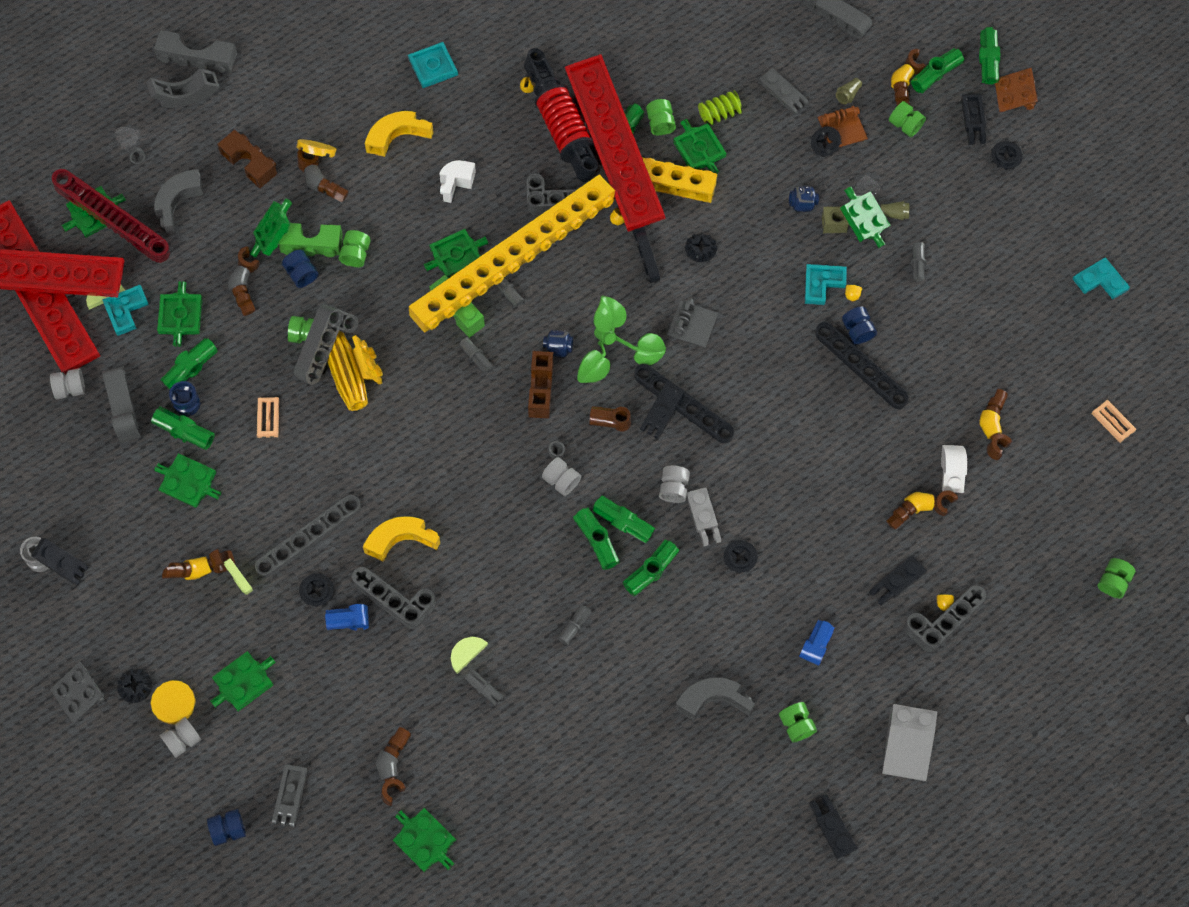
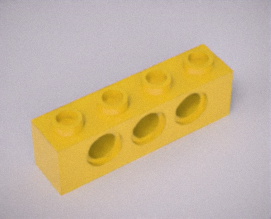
M643 158L655 191L709 203L712 202L717 181L716 173L709 170H697L690 166H678L671 162L655 161L652 158Z

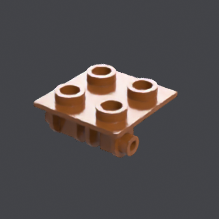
M1032 68L999 77L998 83H995L999 112L1021 106L1026 107L1027 110H1032L1036 104L1035 102H1038Z
M851 106V108L840 109V111L836 110L833 113L818 117L821 127H833L840 133L842 144L839 147L868 139L858 117V114H860L858 107Z

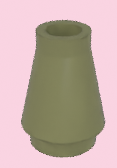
M853 78L850 82L839 87L836 92L837 100L842 104L851 103L858 90L862 87V82L858 78Z
M901 201L881 204V210L886 217L904 221V219H909L910 203Z

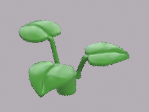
M601 296L599 306L594 315V326L596 327L594 335L600 340L598 345L601 348V353L597 350H592L584 356L578 370L577 380L580 383L597 382L607 376L610 370V361L605 358L604 344L610 345L617 340L627 347L636 350L634 360L639 365H652L658 362L666 352L665 344L654 333L642 336L638 341V347L619 338L614 331L615 327H621L625 323L626 310L615 299Z

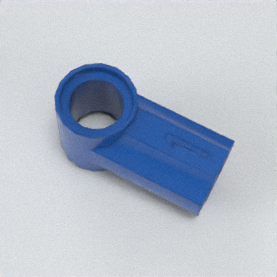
M354 604L346 609L326 610L327 630L350 628L351 630H357V628L368 629V606L365 604Z
M818 620L809 640H806L799 657L819 666L835 627L826 621Z

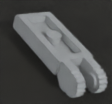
M707 488L687 492L686 497L703 546L709 545L708 536L705 531L712 529L713 538L716 543L721 542L718 523Z

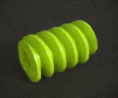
M735 90L733 93L727 92L726 96L720 95L719 99L714 97L712 102L707 100L705 104H698L704 123L708 121L710 125H713V118L720 122L721 115L726 120L728 112L732 117L735 115L734 110L738 114L742 113L741 102Z

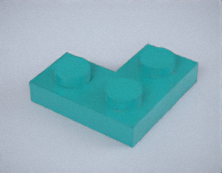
M1106 257L1073 277V281L1084 294L1101 285L1108 295L1115 299L1130 289V286Z
M807 264L805 304L825 305L826 287L846 288L847 267Z
M141 285L120 292L118 298L107 297L102 299L117 336L137 329L130 312L149 305Z

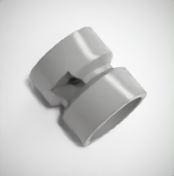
M80 368L68 370L66 375L63 372L50 374L51 388L56 400L67 398L69 393L72 396L84 395L86 393L84 378Z
M557 457L545 468L542 478L551 485L555 484V489L563 496H567L578 485L581 475L573 468L568 469L567 463L560 457Z
M673 465L664 467L661 478L663 483L660 485L659 498L667 502H685L687 496V488L685 486L689 482V470Z
M30 537L22 543L20 555L30 569L36 572H44L49 568L31 557L41 538Z
M186 717L175 723L174 729L168 728L159 735L175 758L186 751V746L192 747L202 740Z

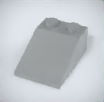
M893 704L889 716L882 774L920 781L927 780L937 711Z

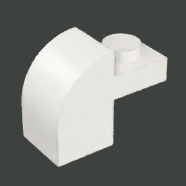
M458 160L452 161L440 171V182L442 183L440 194H443L444 202H452L456 186L472 188L476 173L475 163Z
M942 445V492L949 490L954 493H964L965 475H967L966 450L964 446Z

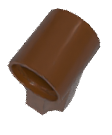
M592 406L589 424L611 427L623 432L631 426L630 411L625 407L611 409ZM620 417L626 418L625 421H621V422L618 421L617 419L620 418Z

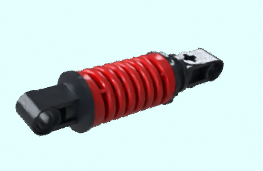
M532 48L528 51L524 62V69L530 78L531 84L534 86V92L537 96L534 101L536 107L542 114L543 120L559 150L562 161L571 163L580 181L589 182L593 179L598 168V162L592 153L595 148L593 139L588 133L572 98L569 96L568 87L560 85L544 52L541 49Z

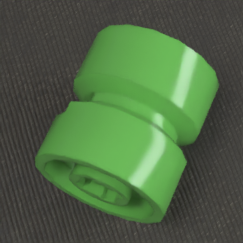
M654 100L646 106L648 119L650 120V129L653 135L670 134L676 129L672 106L669 100Z
M902 101L895 108L889 118L891 124L897 128L902 127V132L910 138L921 129L926 120L923 114L919 111H913V107L905 101Z
M347 231L339 254V261L347 266L363 267L366 259L365 251L368 250L371 241L370 237L360 231Z
M291 316L288 326V341L293 343L305 341L314 318H309L305 321L303 317Z
M1110 559L1105 569V574L1102 575L1097 585L1098 588L1113 598H1123L1128 588L1127 583L1131 582L1136 572L1135 568L1124 560Z
M804 702L793 704L779 713L783 725L788 726L787 734L792 743L808 738L817 732L813 720L808 718L809 712Z

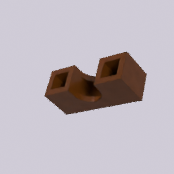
M234 129L217 144L220 154L233 165L241 159L251 160L244 167L247 178L258 188H262L277 175L274 160L270 157H265L262 150L257 145L253 146L243 133L239 134Z
M532 351L531 388L529 390L528 403L530 418L549 419L553 352Z

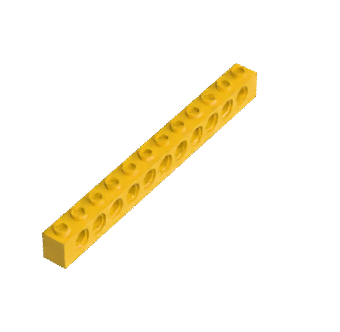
M599 174L409 306V316L424 333L435 329L445 318H451L458 309L468 306L478 295H484L488 288L494 284L501 283L504 277L518 271L524 263L531 262L541 251H547L554 242L564 239L567 233L573 229H578L584 221L594 218L603 208L610 207L614 202L615 190ZM448 297H453L454 299H453V300H448V299H446V298H448ZM433 308L439 309L437 311H431V309Z

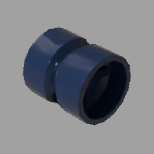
M295 250L289 253L282 261V266L298 288L311 284L318 277V271L310 263L303 250Z
M865 307L854 308L842 316V321L846 329L850 330L849 335L855 345L870 341L877 335V330L873 322L870 321V316Z
M180 381L175 383L169 390L171 403L179 415L188 417L198 412L201 402L195 387L191 383Z
M238 808L226 812L224 817L215 815L207 818L214 846L227 843L229 838L237 840L246 837Z

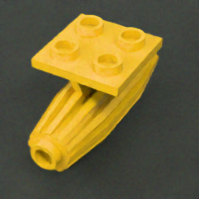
M339 330L327 362L337 391L348 410L357 411L363 409L368 404L364 379H373L377 384H382L380 376L383 373L379 365L375 363L376 354L372 347H368L364 340H360L355 335L352 337L355 348L352 349L344 333Z

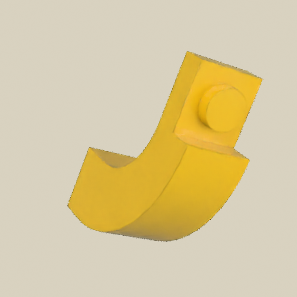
M400 111L389 114L377 121L370 129L365 141L366 153L385 157L392 140L404 134L431 139L433 125L424 119L417 120L416 112Z
M397 517L385 521L376 527L364 543L363 549L365 554L384 562L390 549L400 541L415 540L437 550L440 545V537L438 533L431 529L424 530L425 522L422 519Z

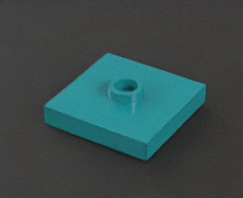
M444 42L408 55V59L422 88L458 76V71Z

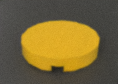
M299 139L297 141V149L301 150L303 147L302 151L322 157L326 156V153L329 154V157L335 156L336 148L311 140Z
M173 680L157 687L151 699L153 713L158 720L168 724H175L184 717L188 719L193 713L192 711L196 703L194 693L190 687L181 681Z

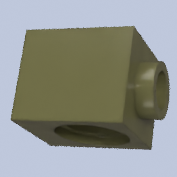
M823 207V233H847L848 226L850 225L840 210L841 207Z

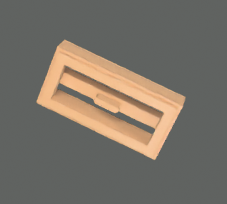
M279 397L258 398L257 437H278ZM271 402H274L273 431H270ZM263 403H266V431H262Z
M1106 400L1091 413L1120 443L1136 431V428L1109 400ZM1105 407H1107L1110 410V412L1128 429L1127 432L1118 424V421L1104 409Z

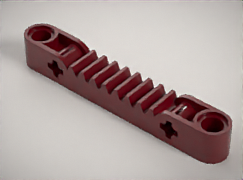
M58 169L52 174V182L58 194L77 207H81L83 211H87L89 215H93L96 220L98 219L109 229L111 228L114 233H118L121 238H125L128 243L130 242L137 250L151 260L161 263L169 258V245L160 235L68 170ZM63 179L68 180L65 184H59V181ZM156 248L164 249L161 253L154 252Z

